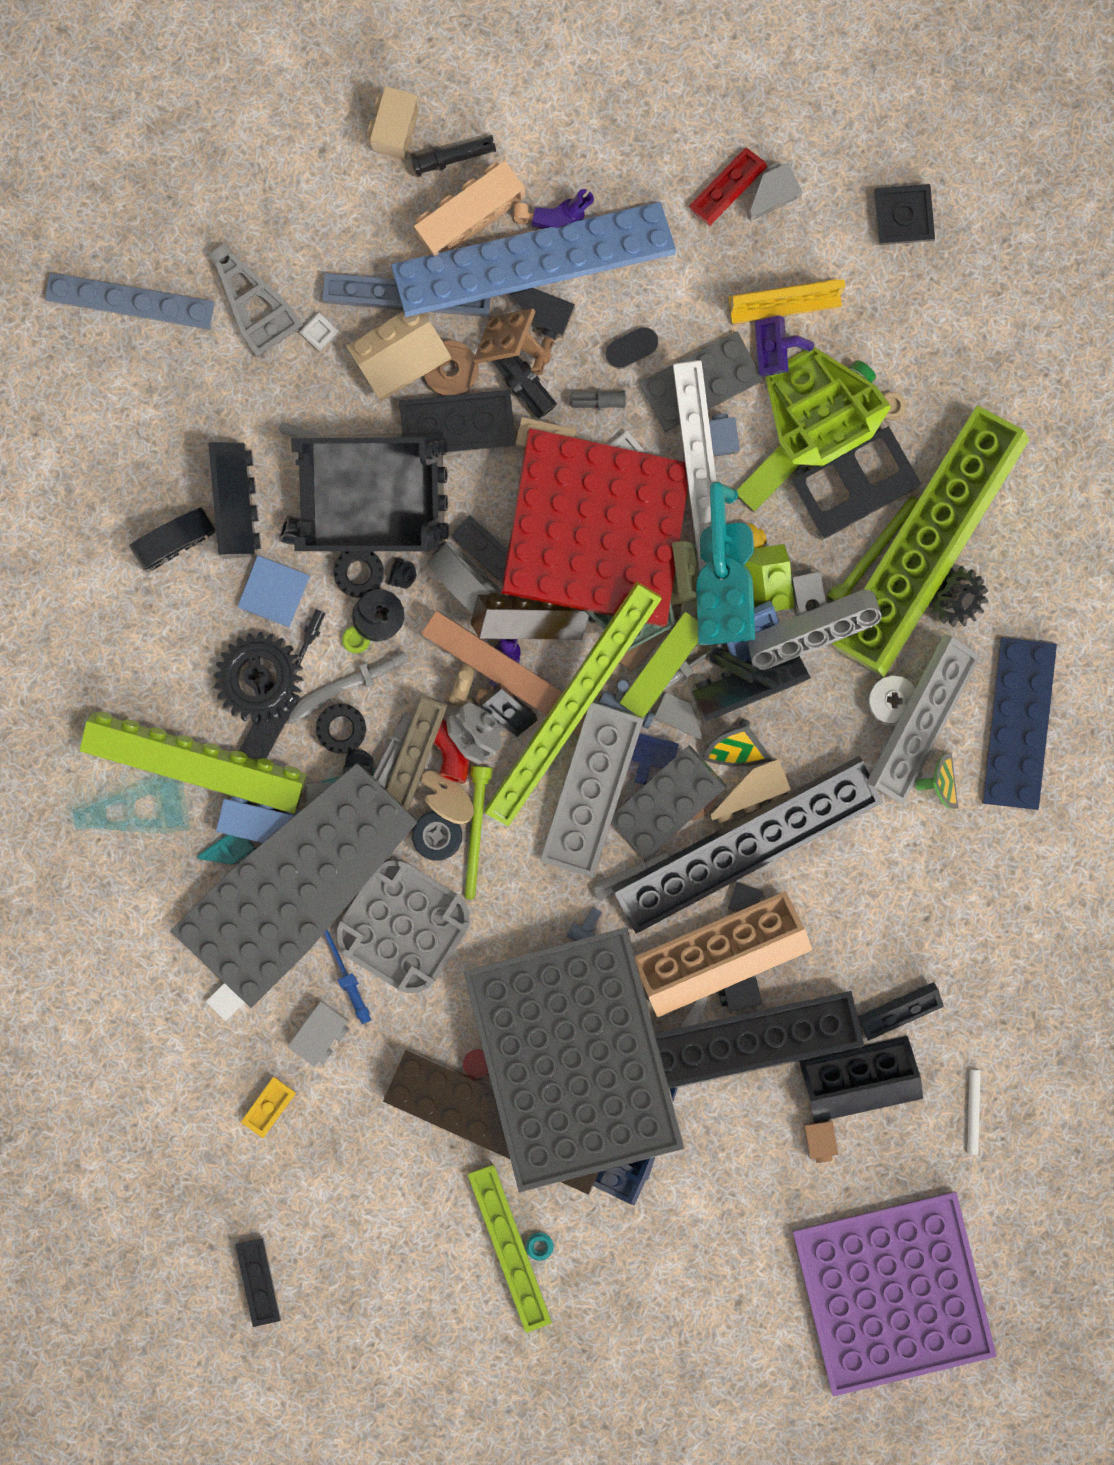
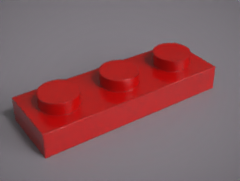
M745 147L688 206L689 209L707 225L711 226L768 166L764 160Z

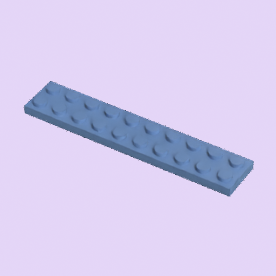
M658 202L575 221L559 228L549 227L441 252L437 256L428 255L391 264V269L404 315L409 317L675 255L676 247L662 204Z

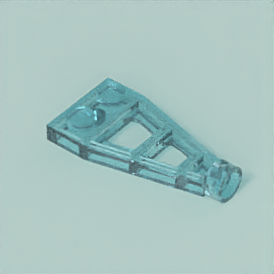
M169 777L152 779L87 808L73 809L74 823L77 831L96 828L167 834L191 830L184 782ZM154 795L158 802L159 817L153 821L137 818L134 812V804L138 799ZM125 803L129 819L125 822H110L107 819V808ZM87 813L92 815L90 823H88Z

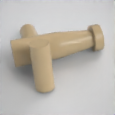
M465 662L463 663L457 674L452 691L447 690L444 701L459 706H464L468 702L473 703L474 698L468 697L475 673L473 667Z

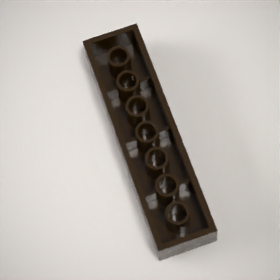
M411 1049L405 1050L383 1102L510 1159L492 1086ZM600 1172L562 1181L561 1183L589 1195Z

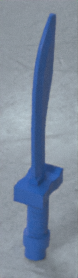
M327 929L324 932V936L343 975L342 978L338 979L340 987L347 991L356 1011L355 1015L363 1025L372 1019L369 1015V1009L365 1006L356 986L359 982L353 973L348 975Z

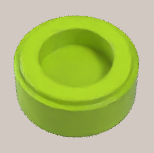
M354 626L346 629L342 636L343 646L353 654L363 653L370 645V641L359 635Z

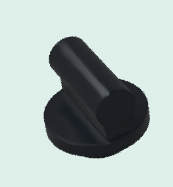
M395 558L387 585L403 589L409 588L417 576L415 565L410 561Z
M354 750L346 755L343 774L352 768L355 763H359L371 775L373 774V757L364 750Z

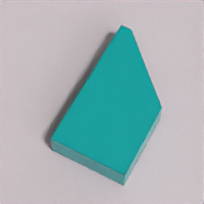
M227 834L197 857L199 860L233 865L253 851L255 847L249 839Z

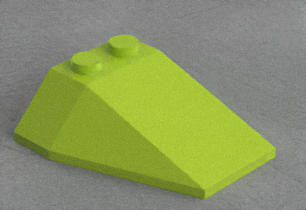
M816 347L812 351L804 350L788 359L789 372L766 377L779 443L793 464L826 465L871 439L891 409L889 402L876 385Z

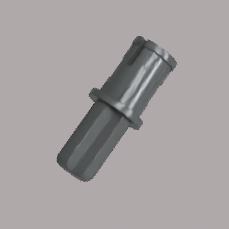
M597 388V391H573L570 394V405L572 408H597V411H600L601 408H625L626 392L625 390L601 391L600 388Z

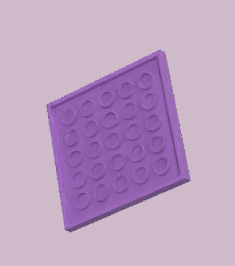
M956 1191L792 1230L833 1397L997 1357Z

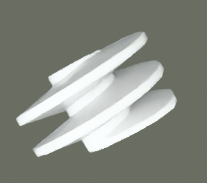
M888 676L880 679L873 685L868 697V705L872 715L886 726H896L898 719L902 716L909 702L911 694L916 688L909 680L901 676ZM892 693L895 694L897 699H900V704L895 705L896 709L892 708L891 703H887V697H892Z

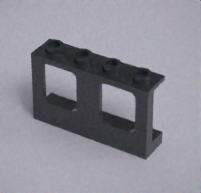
M879 426L871 439L824 466L817 465L810 470L805 466L793 473L794 479L789 482L791 486H794L818 529L817 533L821 540L832 536L922 485L889 426L884 429ZM876 439H882L898 465V472L874 485L868 481L855 458V452ZM828 466H833L847 488L850 497L845 502L825 512L819 508L806 484V479Z

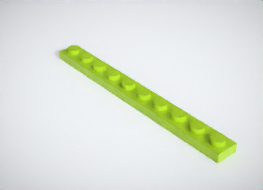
M639 582L635 583L484 809L486 815L508 827L510 826L662 598L659 594Z

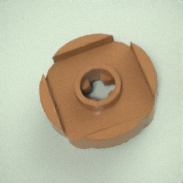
M453 340L444 341L443 344L452 358L424 375L427 385L441 396L466 394L474 386L478 378L479 367L473 361L475 355L464 343ZM450 361L455 362V367L459 369L458 373L447 376V371L443 370V366H448Z

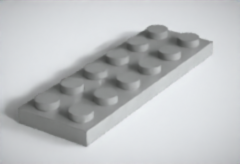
M943 635L941 641L936 646L928 666L924 669L915 691L911 694L902 716L898 719L890 739L885 744L878 762L872 769L867 784L896 802L904 804L980 658L978 654L952 636Z
M592 702L583 723L540 861L594 878L644 717Z

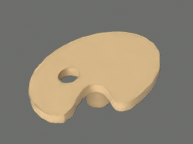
M427 771L421 776V782L435 792L434 795H427L425 801L438 815L456 824H465L471 820L474 814L473 804L466 791L458 783L442 778L437 771ZM439 784H442L446 789L441 788Z

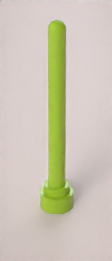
M911 496L908 498L845 581L831 588L826 595L829 600L833 602L852 594L850 592L912 512L918 502L916 497Z
M470 767V777H472V783L475 784L473 795L474 814L471 818L464 893L467 900H473L476 895L486 784H489V779H492V767Z

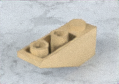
M777 759L751 769L709 815L711 821L717 819L719 824L735 818L733 813L743 809L745 814L761 808L760 802L767 799L773 802L786 795V792L791 791L780 760Z

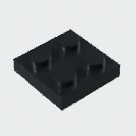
M930 184L874 189L879 245L935 240Z

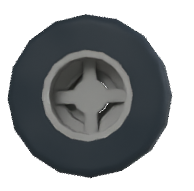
M431 811L422 815L417 820V824L412 830V842L416 851L422 857L432 861H442L452 857L459 850L462 842V829L460 824L448 821L435 811Z

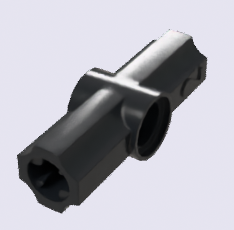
M519 356L492 361L504 376L503 379L509 388L512 387L513 393L518 398H522L538 419L544 417L557 406L555 400L539 382L540 378L538 375L534 374L531 371V366L526 361L523 362Z

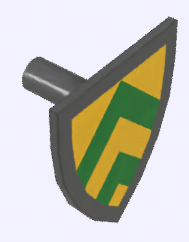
M746 719L740 720L738 727L725 731L715 737L706 747L702 756L704 761L725 766H751L772 761V757L751 731L750 722Z

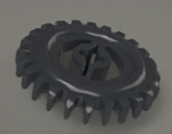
M259 632L256 639L252 633H248L247 641L238 637V645L236 647L231 643L228 644L229 654L221 652L224 662H216L215 664L221 671L213 674V677L220 679L219 682L214 684V688L222 690L217 695V699H226L223 708L229 709L232 707V716L236 717L241 712V720L247 721L250 715L252 722L258 723L259 715H261L265 722H269V713L276 718L280 717L278 713L279 707L286 712L289 711L285 703L286 701L296 703V699L291 693L302 692L300 688L295 686V683L302 682L304 679L295 673L303 670V667L293 664L300 657L297 654L289 655L294 648L291 645L283 647L285 644L283 638L275 642L276 637L274 634H269L265 640L263 632ZM260 657L269 659L275 666L277 680L274 687V675L268 668L261 665ZM247 661H249L250 666L244 672V680L249 687L254 689L255 697L245 694L239 684V673ZM259 673L263 674L264 677H261L260 683H257L255 679L259 678Z

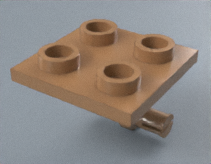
M533 308L493 316L487 322L473 361L478 364L518 356L520 350H523L536 359L531 371L536 375H542L546 363H549L552 355L550 352L554 341L550 337H544L540 346L528 333L535 315Z

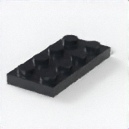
M510 390L399 400L402 433L443 432V439L447 441V453L516 446Z

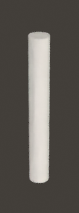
M971 1069L969 1070L967 1154L977 1155L979 1151L980 1070Z

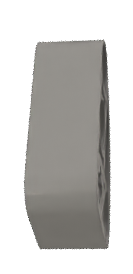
M445 541L427 561L439 580L472 614L477 595H489L490 593L505 595L501 593V589L448 541Z

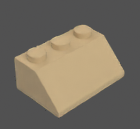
M401 312L346 346L380 402L452 358L425 313L405 317L404 312Z

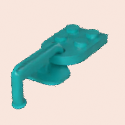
M712 482L710 485L711 526L704 529L700 536V556L706 563L698 576L696 584L698 643L700 645L755 640L753 580L745 566V563L754 552L753 531L744 523L726 524L725 503H734L738 498V492L720 482Z

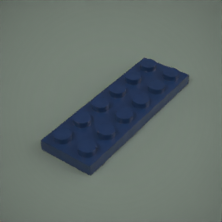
M1000 638L982 804L1039 810L1057 650L1056 643Z

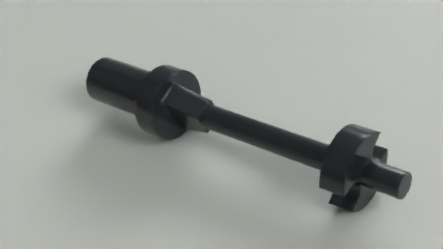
M315 609L309 625L304 627V644L298 655L300 659L295 664H301L309 644L316 637H319L321 632L318 630L326 613Z

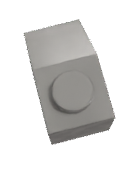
M778 162L765 169L766 173L762 176L749 212L750 221L801 198L803 192L789 163L781 166V163Z

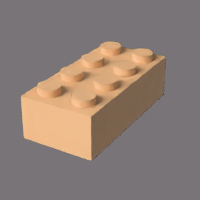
M506 161L501 164L498 162L493 163L485 169L484 173L486 175L477 181L475 178L469 180L461 187L463 190L455 197L452 194L447 196L438 204L440 208L433 213L427 211L416 219L417 224L414 226L416 237L430 255L437 256L441 252L456 249L514 207L516 203L525 199V187Z

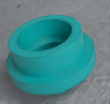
M537 1232L527 1239L526 1252L532 1259L543 1261L551 1256L554 1244L549 1235ZM542 1241L545 1244V1249L537 1251L534 1248L536 1242Z

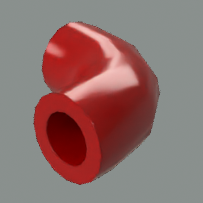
M443 719L434 741V745L439 749L442 756L439 776L455 783L464 784L468 776L470 760L463 756L448 735L447 723Z

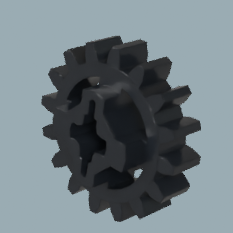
M960 566L958 572L951 568L929 603V606L933 608L931 613L935 617L939 616L942 624L949 620V624L952 627L956 626L957 621L966 626V619L970 618L975 622L977 619L974 614L976 612L982 614L985 612L981 604H986L989 601L983 596V594L988 592V589L985 585H982L985 581L981 576L976 577L977 574L973 569L967 572L964 566ZM961 580L971 583L972 586H970L969 584L963 585L961 583ZM944 607H945L946 609L952 608V609H954L955 613L948 612V611L944 610L943 608H944Z

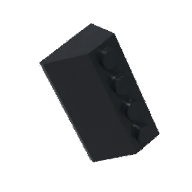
M209 442L218 554L223 559L257 556V549H261L260 532L255 533L254 522L259 521L258 506L252 505L251 494H256L255 477H250L249 466H254L252 449L247 450L245 443Z
M796 657L769 669L759 670V673L777 682V688L774 690L757 681L752 684L729 671L721 673L722 679L713 683L710 678L696 683V690H693L691 693L703 722L705 723L811 679L801 657Z
M908 1036L864 1045L859 1049L799 1061L814 1123L923 1099L921 1076Z

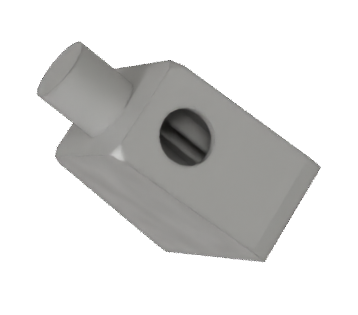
M812 567L791 572L796 616L826 605L819 570ZM813 599L814 605L811 608H806V602Z

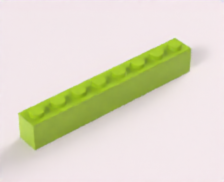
M93 712L86 721L80 752L295 814L300 805L307 774L302 773L296 767H281L275 765L271 760L264 758L258 760L251 759L241 751L230 752L220 749L218 745L213 743L202 744L195 742L189 736H174L166 733L161 728L140 726L134 720L112 718L113 716L106 712Z

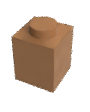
M830 1119L817 1123H804L809 1158L816 1159V1163L832 1161V1156L838 1155L833 1121Z

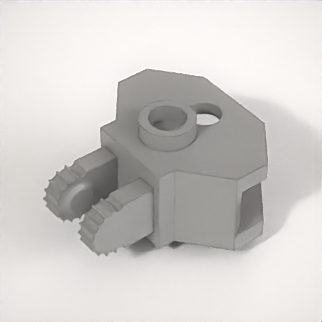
M468 702L446 719L448 735L465 758L481 764L502 748L500 732L505 727L500 722L497 723L495 717L485 709Z

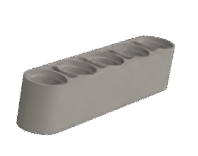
M861 590L755 633V640L747 641L752 665L758 667L759 670L769 669L876 625L881 620V612L875 594L870 590Z

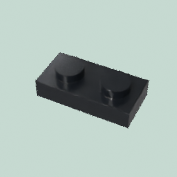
M501 683L479 699L481 707L493 715L497 721L516 737L538 721L536 714Z

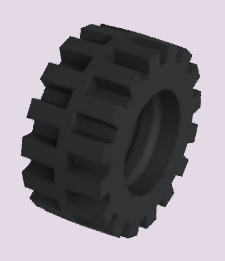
M345 551L340 554V557L335 562L333 571L335 582L341 591L351 597L361 598L367 592L379 589L383 582L384 567L380 558L373 551ZM355 561H363L370 567V578L363 584H354L347 576L348 567Z
M344 703L333 704L320 713L316 722V735L320 743L327 750L338 754L349 753L358 748L364 741L366 722L361 712L355 707ZM342 716L351 721L353 731L349 738L340 741L332 737L329 727L335 718Z

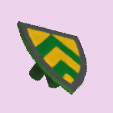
M947 753L940 756L937 761L934 778L917 779L915 785L917 790L935 789L941 802L947 808L957 809L958 800L952 753Z

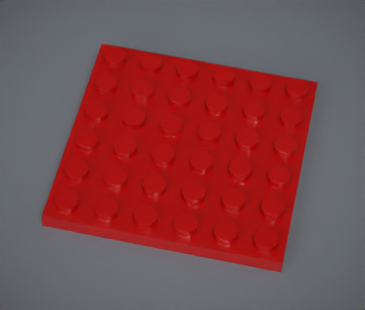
M529 428L526 435L501 593L614 616L635 583L639 582L659 594L662 598L646 623L662 627L666 626L675 574L672 543L680 541L688 489L685 462Z

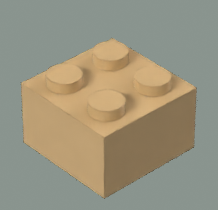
M385 86L383 94L378 93L374 106L376 120L370 121L367 131L368 142L371 143L374 152L405 160L420 108L418 95Z

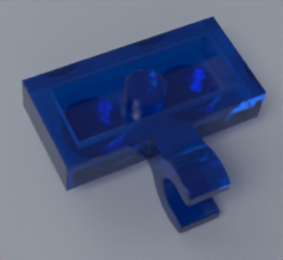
M639 733L631 761L639 763L634 783L645 785L650 766L663 769L676 757L679 743Z

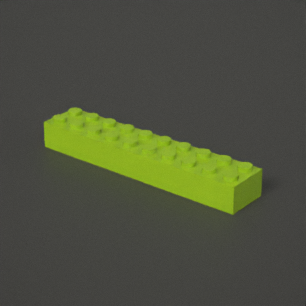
M978 405L975 407L864 590H870L875 594L881 612V620L870 628L831 643L838 652L885 677L1029 442L1025 430Z

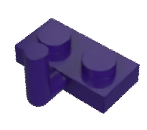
M778 315L755 321L760 376L767 377L789 372L787 348L798 347L806 351L814 349V342L799 335L786 337L785 318Z

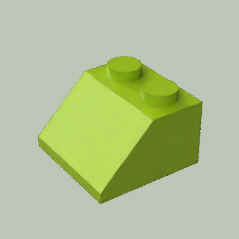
M785 544L755 548L753 555L745 563L753 580L754 608L771 601L775 611L795 608L790 560Z

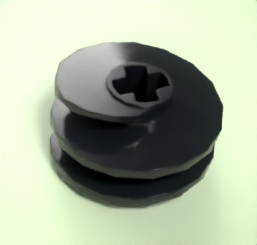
M374 589L364 594L353 607L351 616L353 626L358 634L366 640L374 642L386 641L393 637L402 628L405 619L404 607L400 599L385 589ZM380 612L383 615V618L381 619L380 617L379 619H376L374 614H378Z

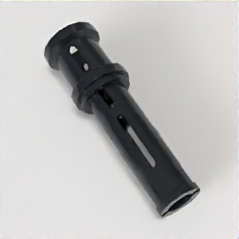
M489 135L444 149L436 146L433 147L432 151L418 155L415 152L411 153L416 177H421L422 173L436 169L443 171L446 165L496 152L493 136Z

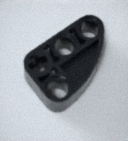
M200 507L147 533L131 543L129 548L143 571L148 573L180 555L179 552L185 549L187 551L205 540L206 535L207 537L212 536L216 533V529L204 509Z

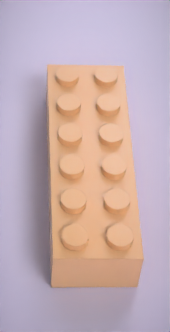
M784 891L639 954L635 958L644 989L656 1016L660 1017L812 950L805 928L787 892Z

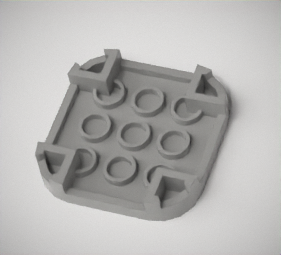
M400 860L387 861L379 867L362 887L340 921L337 929V942L342 953L349 960L357 963L397 990L404 993H419L428 989L440 975L467 931L470 923V912L466 902L458 894L417 868Z

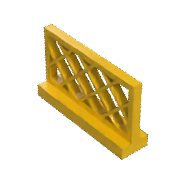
M833 279L728 296L732 325L753 322L778 315L784 317L841 308V295L846 288L845 280Z

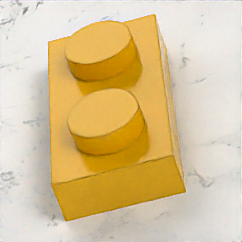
M274 1076L241 1123L261 1138H264L297 1092Z

